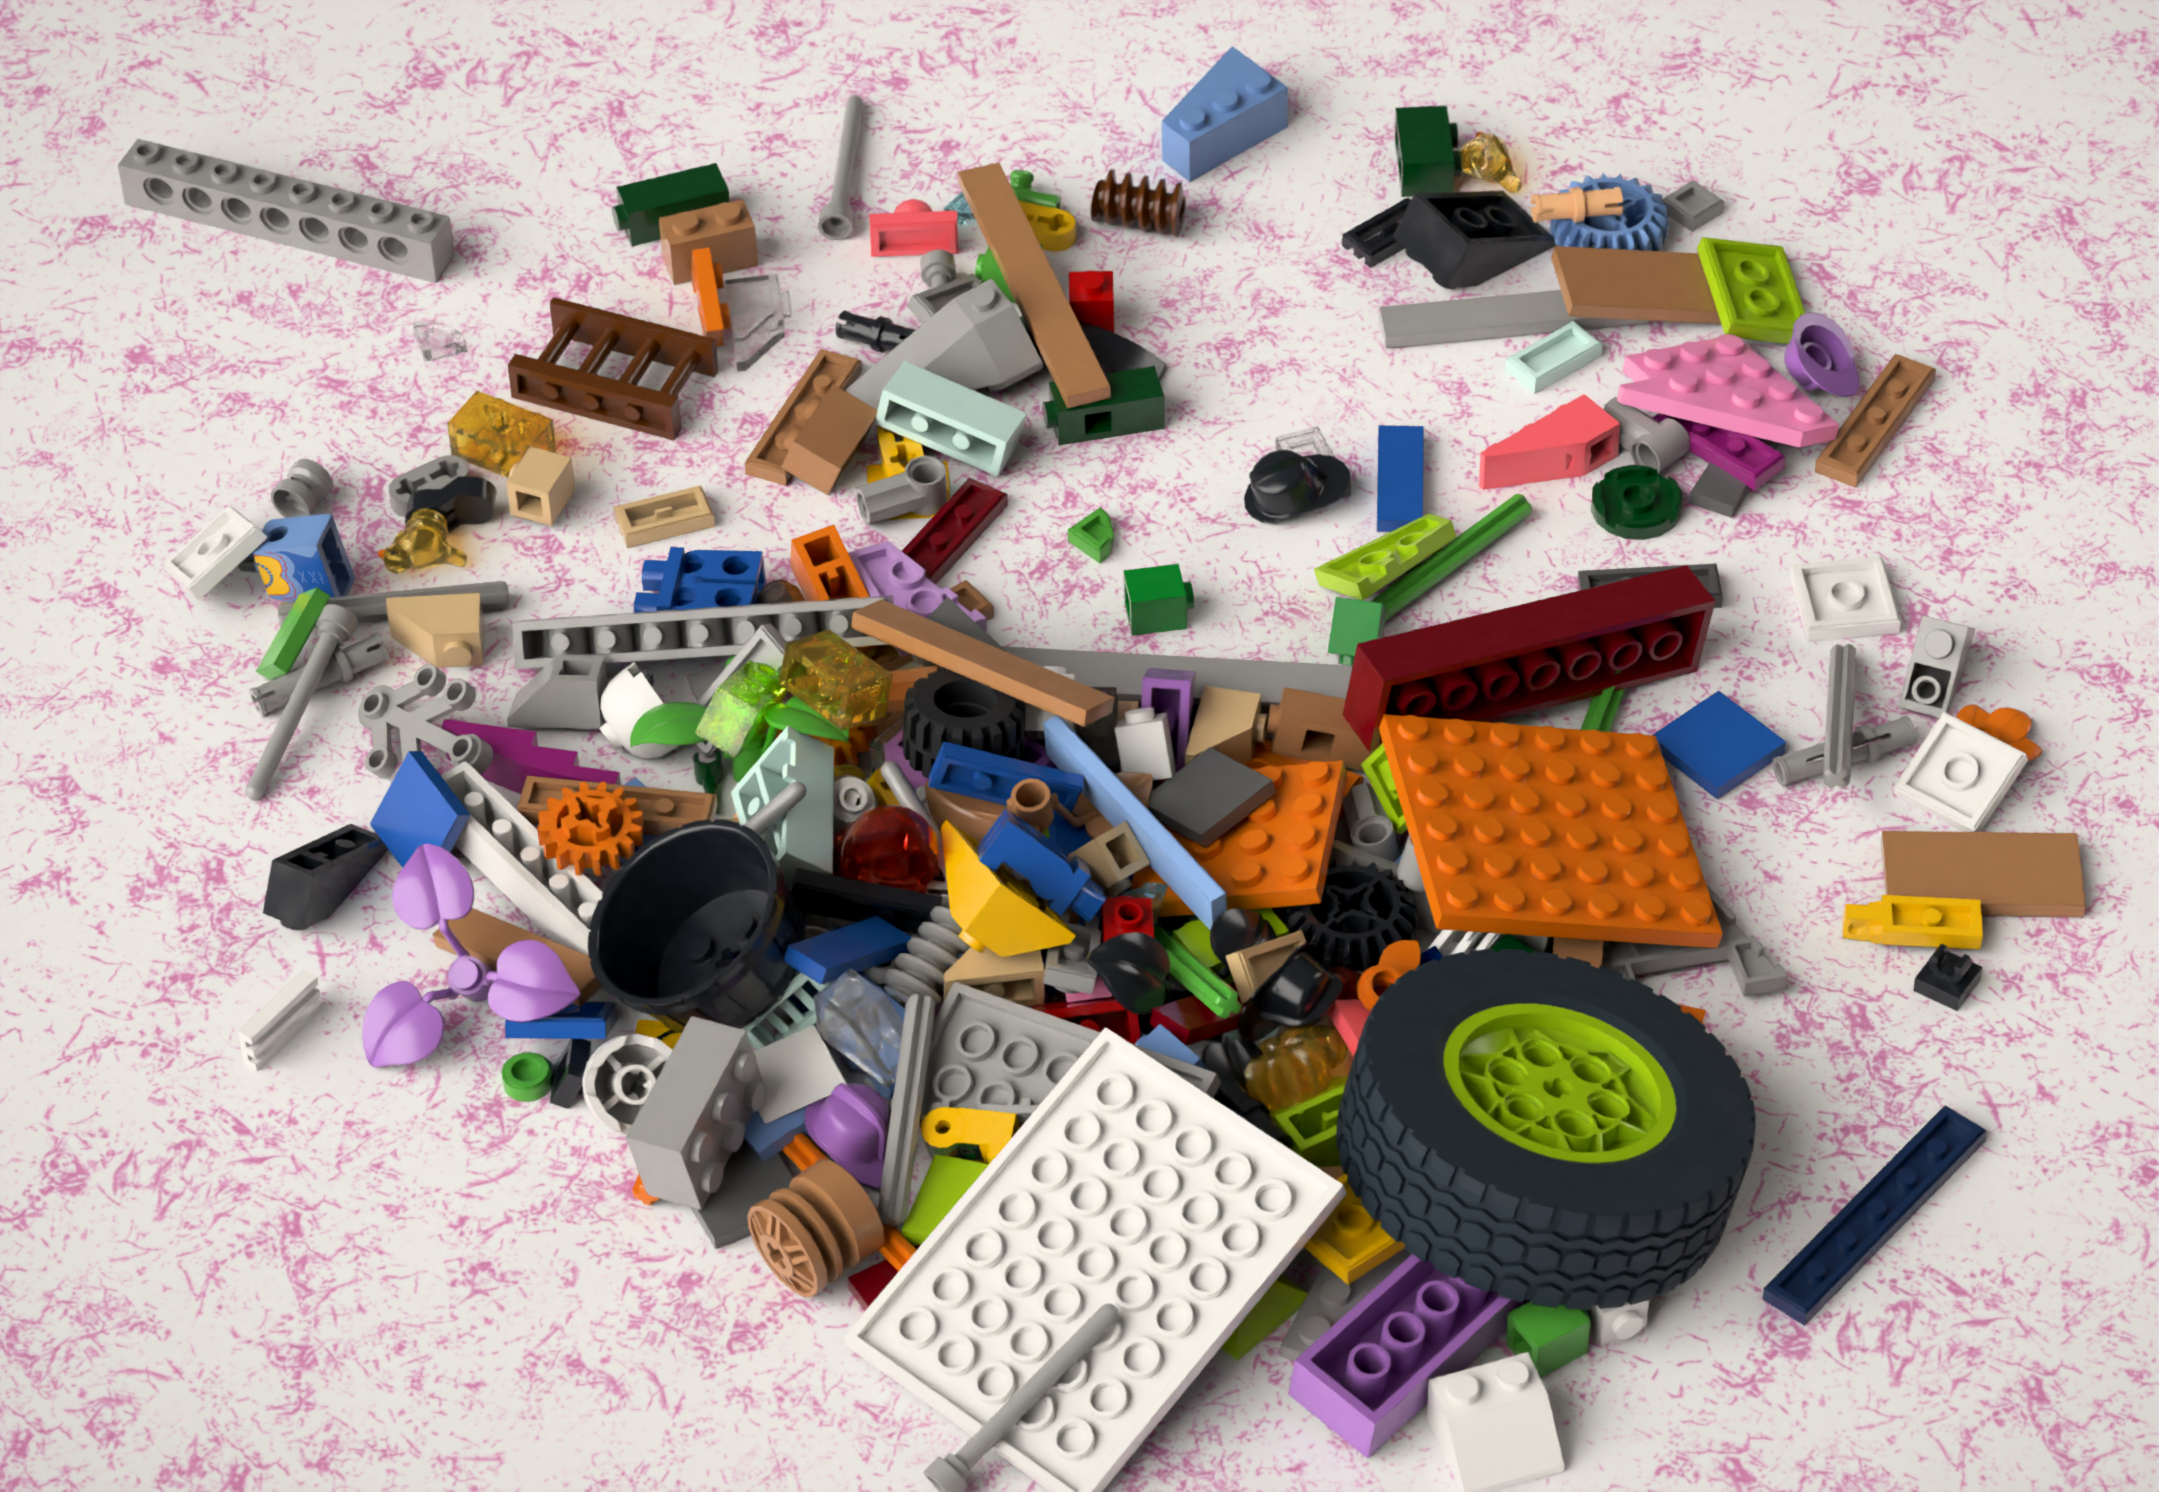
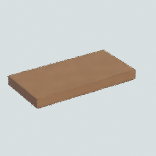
M1554 247L1551 259L1569 317L1721 324L1698 253Z
M1882 831L1881 851L1885 895L1977 899L1981 902V916L2084 917L2086 904L2077 833Z

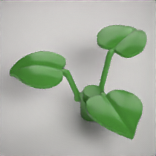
M796 652L800 659L780 681L779 686L792 684L802 676L805 666L804 658L800 653ZM736 655L731 656V657L727 660L726 665H725V668L728 666V664L733 660V658H734ZM802 694L794 696L787 704L778 703L766 712L765 720L770 725L766 737L761 729V704L753 713L752 727L737 731L736 738L731 743L720 719L716 716L707 717L705 706L689 702H670L653 707L637 720L631 732L630 745L632 748L633 746L645 743L664 745L697 744L708 740L716 733L723 746V757L725 759H732L733 779L739 783L775 741L778 729L784 730L787 726H790L799 733L848 743L847 707L841 699L829 695Z

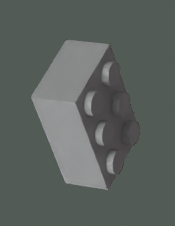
M694 1016L690 1017L626 1135V1140L648 1195L702 1210L710 1193L718 1190L723 1178V1169L730 1155L741 1147L745 1135V1127L753 1112L760 1110L766 1096V1085L762 1080L756 1062V1055L753 1053L746 1030Z

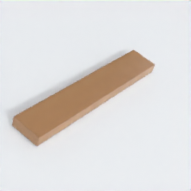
M881 599L853 612L851 627L854 630L1084 727L1113 711L1115 698L885 600Z

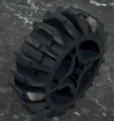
M1354 858L1350 866H1341L1334 860L1331 869L1327 871L1321 903L1285 907L1284 922L1289 930V934L1302 930L1306 943H1313L1319 952V962L1329 969L1331 973L1335 970H1341L1348 979L1353 971H1360L1363 974L1370 967L1378 965L1383 950L1392 943L1402 940H1414L1415 930L1418 927V915L1416 914L1414 894L1408 892V888L1404 886L1403 880H1395L1392 869L1378 872L1375 861L1367 867H1362L1358 865ZM1378 913H1381L1387 920L1385 921L1380 918ZM1318 916L1323 919L1324 924H1321L1315 917Z

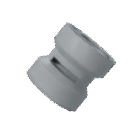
M300 459L288 471V479L281 480L274 487L270 497L275 509L285 518L310 516L317 507L316 502L323 501L332 491L333 481L323 466L309 459Z

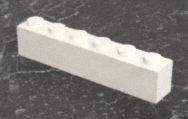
M466 761L443 773L441 777L470 813V817L459 835L455 846L552 941L588 955L590 924L597 903L602 899L601 895L603 892L583 873L581 876L575 875L574 865L570 864L567 868L559 870L557 869L556 858L547 860L544 857L543 846H539L537 829Z

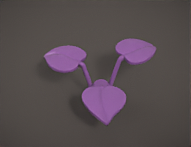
M424 844L415 850L398 874L393 886V905L399 918L412 928L427 930L438 923L440 931L457 953L458 959L449 968L448 982L450 987L448 989L429 991L422 997L419 990L412 983L398 981L384 987L375 995L364 1017L362 1039L365 1055L369 1064L374 1068L410 1065L430 1056L439 1047L444 1033V1019L441 1012L429 1004L434 1000L445 998L455 1000L459 995L473 1002H482L488 999L490 1008L505 1020L531 1022L549 1017L565 1009L581 996V991L570 977L560 957L553 949L539 941L521 940L505 948L498 957L497 972L479 959L470 956L469 951L463 947L450 929L447 920L462 919L470 913L474 903L473 881L466 868L454 855L439 846Z

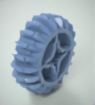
M1602 173L1598 179H1593L1586 175L1583 183L1571 181L1569 189L1560 190V193L1569 192L1572 187H1580L1583 191L1620 187L1623 203H1618V206H1623V212L1619 216L1585 217L1583 222L1576 223L1572 219L1551 220L1550 232L1552 237L1555 238L1556 246L1660 251L1662 245L1665 244V239L1668 236L1669 215L1667 213V206L1662 202V195L1653 193L1652 185L1640 186L1638 178H1633L1629 181L1624 180L1621 173L1616 178H1608Z

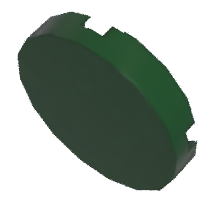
M1640 465L1614 468L1605 473L1604 479L1599 483L1596 482L1592 487L1591 513L1596 523L1610 534L1625 539L1637 540L1659 537L1673 529L1681 518L1682 491L1677 482L1669 475L1668 480L1658 475V469Z

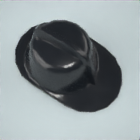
M1283 449L1269 452L1259 459L1254 465L1253 470L1249 473L1251 483L1248 485L1244 495L1245 509L1253 519L1262 523H1278L1297 515L1324 508L1337 502L1347 493L1351 483L1350 470L1343 461L1329 455L1301 456L1294 451Z
M1304 943L1297 947L1284 964L1250 996L1238 1021V1034L1241 1038L1255 1042L1266 1037L1280 1025L1291 1028H1310L1327 1014L1343 992L1344 985L1340 978L1319 962V952L1313 943Z

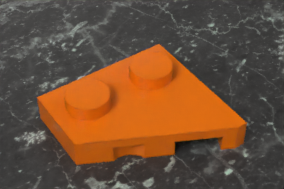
M710 247L692 250L693 292L697 294V308L703 336L714 338L716 340V347L723 346L724 330L731 329L728 304H719L717 289L724 288L721 263H712Z

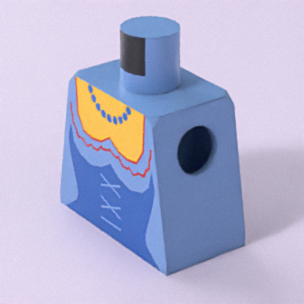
M332 514L271 519L262 530L267 539L238 565L242 572L260 573L268 595L275 600L286 602L296 601L299 594L316 587L330 595L329 598L347 596L356 579Z

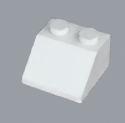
M1528 1352L1428 1380L1427 1420L1461 1492H1493L1564 1472V1461L1548 1394Z

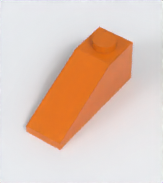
M834 524L791 540L790 567L807 601L869 597ZM881 645L839 649L846 658Z

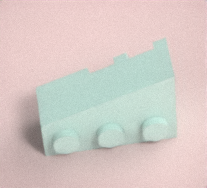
M787 726L731 791L739 824L742 826L790 783L798 781L805 785L806 796L760 836L779 862L784 879L791 891L796 868L829 875L833 874L834 747Z

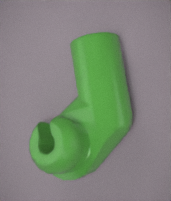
M1017 169L1011 172L1010 185L1018 201L1060 209L1061 196L1037 192L1032 186L1034 176L1030 171Z

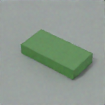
M318 587L299 594L258 666L257 673L271 680L290 672L316 626L324 606L330 601V595Z

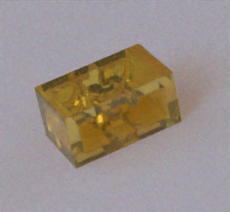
M478 390L447 423L451 455L462 457L468 463L509 478L512 466L516 462L521 461L530 446L557 453L553 419Z
M828 629L786 643L779 685L843 731L885 716L893 675Z

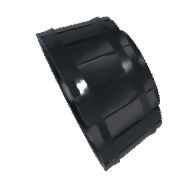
M708 819L687 823L680 828H673L651 840L650 844L644 845L622 865L623 868L618 870L609 881L601 895L602 899L598 901L590 924L591 931L588 935V955L592 960L590 965L593 974L598 982L602 984V987L609 994L618 998L623 1004L633 1010L656 1018L673 1031L682 1033L691 1016L741 1029L755 1021V1018L758 1016L761 1017L779 1001V996H783L789 986V982L794 978L796 971H798L786 964L784 957L788 945L806 940L803 912L799 902L791 893L784 879L780 864L774 854L754 830L743 824L740 826L739 823L730 820L714 819V821ZM731 950L734 954L739 953L727 967L717 968V964L724 960V953Z

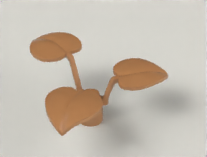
M1138 772L1114 773L1148 809L1153 787L1152 775ZM1025 779L1017 783L1012 789L1011 798H1008L1006 801L1007 806L928 787L929 780L925 783L928 810L939 831L941 832V826L947 819L979 842L1005 808L1011 810L1039 832L1045 831L1051 825L1054 818L1053 809L1073 827L1078 828L1085 825L1086 832L1092 839L1114 828L1082 793L1071 813L1059 802L1058 795L1055 793L1050 794L1048 786L1038 779ZM1019 880L1023 885L1027 886L1034 892L1030 880ZM1039 896L1036 898L1040 903L1039 909L1044 911L1046 907L1049 908L1048 900ZM1067 908L1069 910L1068 916L1070 917L1069 923L1077 925L1080 916L1070 908Z

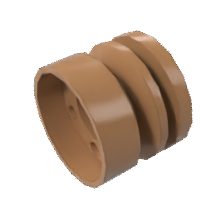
M828 1159L818 1160L792 1179L789 1189H776L770 1194L768 1199L761 1200L753 1205L747 1214L751 1236L765 1263L782 1283L802 1297H814L825 1288L827 1283H834L840 1278L843 1267L855 1268L879 1251L885 1242L883 1225L868 1194L850 1173L839 1164Z

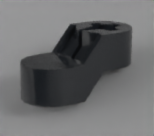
M458 476L441 489L418 490L409 497L405 524L411 532L425 537H444L461 524H483L493 516L497 491L490 481L480 477Z

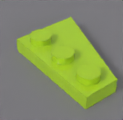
M1430 513L1314 568L1319 586L1339 592V594H1345L1363 601L1455 539L1457 536L1452 520Z

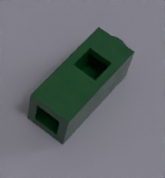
M717 163L617 186L618 205L612 206V214L617 230H624L631 246L661 240L659 218L730 202L729 189Z
M1155 366L1104 374L1110 385L1111 398L1072 408H1067L1055 382H1049V401L1042 403L1046 428H1054L1059 445L1165 429L1164 393Z

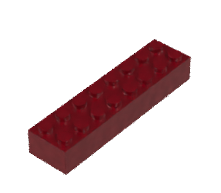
M1684 565L1358 643L1342 715L1366 749L1372 752L1383 743L1379 726L1384 714L1493 722L1602 695L1603 690L1614 686L1615 692L1695 672L1699 667L1716 600L1689 566ZM1615 670H1621L1620 673L1615 674Z

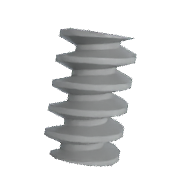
M935 906L932 909L930 916L933 923L923 922L918 928L921 938H911L906 944L910 954L900 953L896 957L895 964L899 970L888 969L883 975L884 982L887 985L884 986L885 991L905 1009L910 996L917 993L923 996H931L936 1004H940L943 999L936 991L935 986L937 984L944 986V973L959 959L960 953L964 954L971 947L958 936L962 928L951 916L950 909Z

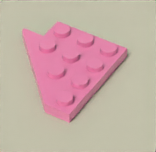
M1723 334L1717 338L1697 342L1688 341L1682 345L1662 349H1649L1646 352L1625 357L1623 372L1634 382L1620 385L1617 401L1620 404L1799 448L1836 440L1839 424L1825 413L1819 405L1815 404L1797 389L1795 384L1788 381L1775 370L1767 360L1761 358L1738 336Z

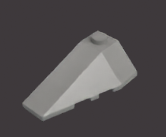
M991 278L952 299L845 389V391L878 410L884 387L903 361L971 390L989 386L990 392L1007 388L1044 367L1013 304Z

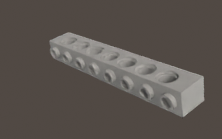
M142 139L135 141L118 164L125 205L437 283L455 256L450 216Z
M893 595L516 621L512 622L515 669L544 668L558 654L605 655V663L737 655L763 624H772L794 651L888 645L883 641L854 630L851 627L854 611L881 599L894 604Z

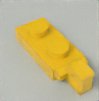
M1882 895L1881 901L1870 902L1868 905L1845 904L1842 918L1843 938L1859 941L1869 940L1871 943H1881V945L1938 947L1942 943L1947 945V948L1981 949L1983 939L1981 902L1977 899Z

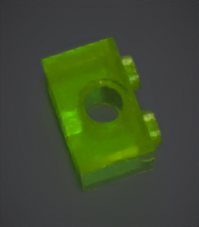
M749 660L718 686L694 734L736 758L768 730L770 725L765 720V714L778 703H782L791 684L781 679L780 674L773 667Z

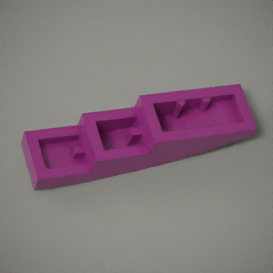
M444 719L442 724L443 730L457 737L474 734L489 743L493 749V758L490 766L481 776L489 782L516 793L522 794L527 776L598 783L606 782L608 784L621 785L620 773L617 771L580 767L578 752L538 746L537 732L447 719ZM446 753V758L451 761L449 754Z

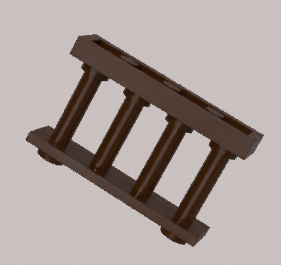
M553 297L550 301L553 337L538 359L515 354L508 363L511 398L675 440L682 429L678 395L693 372L715 377L718 373L716 340ZM571 340L593 346L578 370L556 364ZM611 351L634 356L619 380L596 375ZM652 361L675 367L660 391L637 385Z

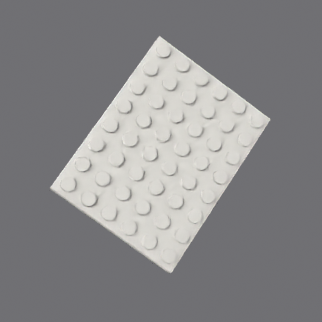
M1105 1027L846 1333L843 1340L850 1349L974 1436L1102 1305L1107 1303L1115 1305L1119 1310L1118 1320L991 1448V1450L1050 1492H1102L1347 1193L1343 1184Z

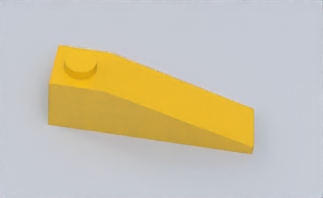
M946 819L941 826L950 913L962 928L958 936L965 943L980 953L989 948L1003 958L1072 942L1076 934L1058 914L1048 907L1044 911L1039 909L1040 903L1036 900L1038 896L1011 875L1013 872L1005 864L1001 863L994 872L978 860L977 845L980 842Z

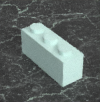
M903 361L882 391L874 424L998 477L1018 448L1027 413Z

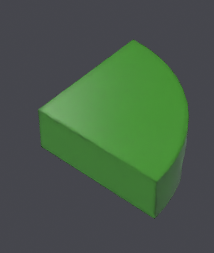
M1101 507L1068 529V542L1101 564L1111 553L1114 543L1110 516Z

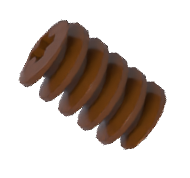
M1110 169L1105 180H1098L1091 201L1092 222H1098L1104 215L1108 225H1116L1121 218L1122 225L1128 229L1133 228L1138 221L1139 228L1144 232L1150 231L1155 224L1156 232L1159 235L1167 234L1172 226L1173 235L1177 238L1180 235L1185 216L1186 197L1184 196L1182 182H1177L1172 193L1167 192L1166 179L1161 178L1155 190L1150 189L1149 176L1144 175L1137 187L1133 185L1132 173L1130 172L1126 173L1121 183H1117L1115 169Z

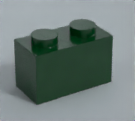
M1447 105L1395 108L1394 141L1401 196L1413 197L1414 193L1454 192V177L1462 176L1461 151H1453V149L1458 148L1457 123H1449Z

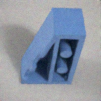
M1232 46L1162 120V161L1191 182L1288 127V87Z

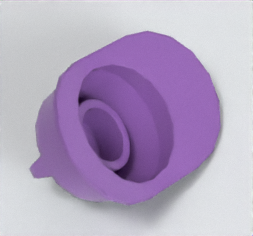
M1809 312L1800 315L1794 323L1793 337L1786 347L1784 356L1786 368L1791 376L1806 391L1814 392L1817 389H1823L1836 396L1849 397L1855 395L1860 388V381L1854 361L1852 345L1844 330L1832 319L1822 314Z
M840 1083L829 1096L806 1107L804 1122L808 1134L819 1147L850 1173L857 1182L875 1189L881 1188L890 1124V1112L887 1103L877 1091L868 1086Z

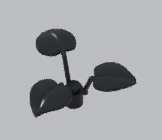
M1233 908L1221 913L1214 920L1210 929V942L1215 956L1225 964L1221 970L1215 973L1222 980L1231 974L1226 955L1277 938L1273 927L1268 920L1263 918L1262 914L1243 908ZM1130 932L1108 939L1096 947L1085 959L1100 975L1118 1003L1131 1013L1138 1015L1139 1028L1145 1035H1149L1155 1029L1150 1024L1153 1008L1194 995L1189 990L1184 992L1170 990L1171 984L1165 980L1170 969L1169 956L1155 938L1144 933ZM1224 1033L1204 1040L1216 1042L1206 1046L1202 1051L1201 1060L1205 1068L1217 1073L1219 1078L1228 1074L1235 1076L1239 1084L1253 1099L1258 1101L1260 1099L1265 1103L1272 1086V1072L1262 1050L1254 1042L1246 1038H1238L1230 1043L1227 1035ZM1219 1089L1217 1090L1220 1095L1223 1094Z

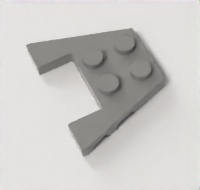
M1708 885L1707 888L1723 932L1717 948L1604 941L1602 967L1623 974V978L1629 981L1631 979L1636 980L1635 975L1728 959L1744 997L1786 990L1788 982L1786 970L1780 964L1773 965L1764 955L1765 947L1755 936L1748 937L1736 924L1734 913Z

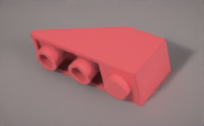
M1583 394L1573 401L1559 406L1555 411L1538 421L1527 424L1520 431L1499 443L1492 444L1485 451L1481 452L1479 486L1485 490L1584 476L1618 456L1620 422Z

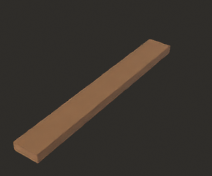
M1000 163L959 171L958 184L1067 408L1111 398L1110 385Z

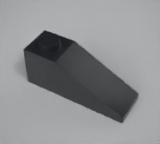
M350 823L273 859L263 914L280 920L282 926L292 930H306L329 918L387 852L388 848L376 833Z

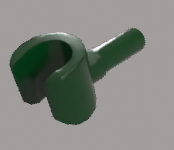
M715 751L716 759L709 763L699 761V752L693 756L695 780L699 785L703 786L705 793L717 794V784L723 780L722 755L719 751Z

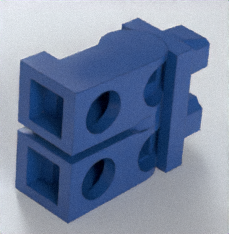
M670 547L667 561L644 560L641 578L643 591H659V593L636 592L634 613L762 604L767 586L763 552L692 550L685 553L684 547Z
M1008 808L1003 810L977 845L978 860L995 872L1001 863L1005 862L1030 880L1034 892L1039 897L1048 900L1049 908L1062 916L1067 908H1070L1090 922L1107 899L1106 895L1103 894L1104 888L1090 878L1091 874L1086 861L1076 854L1070 861L1068 854L1059 845Z

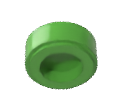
M524 1052L512 1056L505 1062L502 1068V1081L505 1092L511 1098L522 1102L535 1101L544 1097L552 1088L553 1076L550 1062L544 1056L533 1052Z

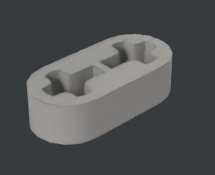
M445 455L393 479L389 485L390 503L393 512L398 516L405 517L409 497L418 490L441 489L458 476L470 477L467 461L459 456Z

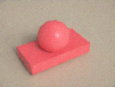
M912 198L899 204L894 213L869 214L871 257L924 255L932 250H945L951 254H959L957 210L932 211L931 206L923 200Z

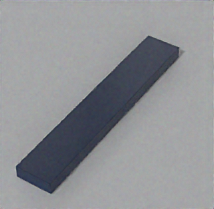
M1945 1105L1764 1287L1762 1300L1805 1326L1982 1146L1986 1140L1987 1130Z

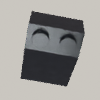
M1504 191L1414 193L1393 235V238L1406 249V254L1411 259L1421 263L1432 274V278L1437 284L1448 289L1478 286L1552 249L1555 245V238L1538 222L1535 223L1532 217Z

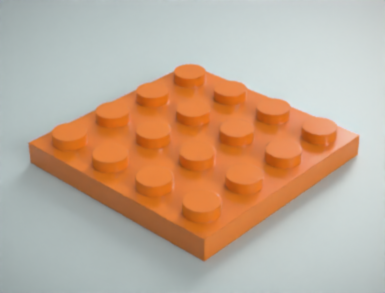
M1343 760L1330 762L1315 761L1308 764L1265 766L1253 769L1273 780L1276 794L1206 848L1163 825L1226 892L1227 910L1233 908L1251 910L1320 904L1347 779ZM1168 778L1158 779L1156 781L1155 788L1161 785ZM1150 865L1134 873L1132 879L1133 886L1130 888L1129 896L1152 898L1153 918L1194 914Z

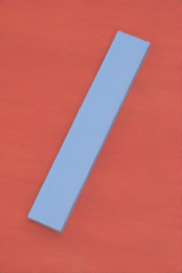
M1056 715L1043 722L1046 755L1060 770L1083 776V789L1081 793L1113 827L1124 821L1128 823L1151 862L1149 864L1150 867L1210 930L1214 920L1221 913L1227 911L1226 892L1061 717Z

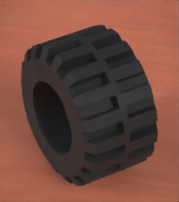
M948 669L944 672L935 671L929 673L928 678H919L915 681L914 687L908 688L905 694L903 720V754L905 760H909V766L915 771H922V776L929 779L930 771L943 741L1017 760L1023 759L1026 704L1024 701Z

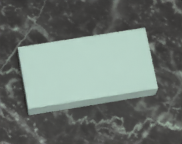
M1572 321L1506 358L1505 371L1536 394L1601 357L1603 344Z

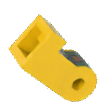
M940 1107L930 1111L924 1117L921 1124V1134L932 1159L937 1154L990 1164L1021 1127L1017 1115L1014 1113L959 1107Z

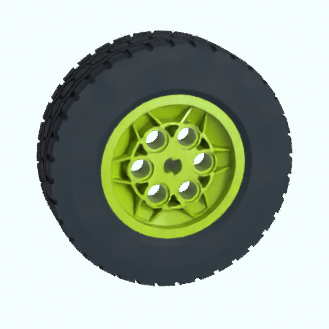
M1493 949L1473 950L1468 955H1465L1463 952L1443 956L1440 961L1434 959L1421 964L1415 971L1411 969L1399 977L1394 984L1392 983L1377 1000L1364 1024L1340 1101L1336 1129L1337 1151H1339V1160L1343 1172L1347 1174V1182L1356 1198H1362L1361 1205L1374 1221L1379 1220L1381 1222L1380 1227L1397 1243L1402 1241L1405 1244L1406 1250L1424 1262L1428 1260L1433 1263V1268L1454 1279L1458 1276L1465 1280V1284L1485 1292L1492 1290L1498 1292L1500 1297L1523 1302L1524 1299L1532 1301V1305L1557 1308L1558 1305H1565L1566 1309L1591 1310L1592 1306H1598L1599 1309L1622 1307L1625 1302L1633 1305L1652 1299L1654 1294L1659 1297L1676 1289L1678 1284L1682 1285L1694 1276L1716 1249L1725 1230L1753 1152L1756 1115L1754 1103L1751 1100V1092L1745 1077H1741L1740 1068L1731 1055L1725 1054L1726 1048L1712 1033H1707L1705 1031L1706 1027L1689 1012L1683 1013L1681 1006L1662 994L1658 996L1653 993L1654 989L1634 979L1629 981L1623 978V974L1602 966L1596 968L1591 966L1590 962L1568 956L1564 959L1558 958V954L1534 951L1532 954L1520 949H1501L1500 952H1495Z

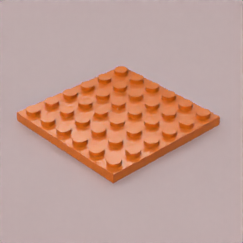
M1383 715L1379 732L1407 829L1411 834L1414 844V853L1436 929L1703 948L1718 947L1723 932L1656 736L1641 733L1629 734L1598 730L1554 728L1551 726L1515 725L1503 722L1489 723L1464 721L1461 719L1426 718L1414 715Z

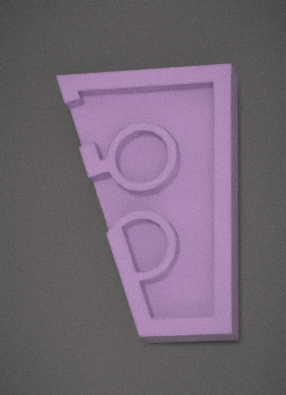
M889 541L848 553L869 597L893 595L894 605L925 618H928L949 597L984 631H987V618L976 609L971 612L958 602V595L947 586L943 589L939 588L926 577V570ZM894 647L900 657L911 654Z

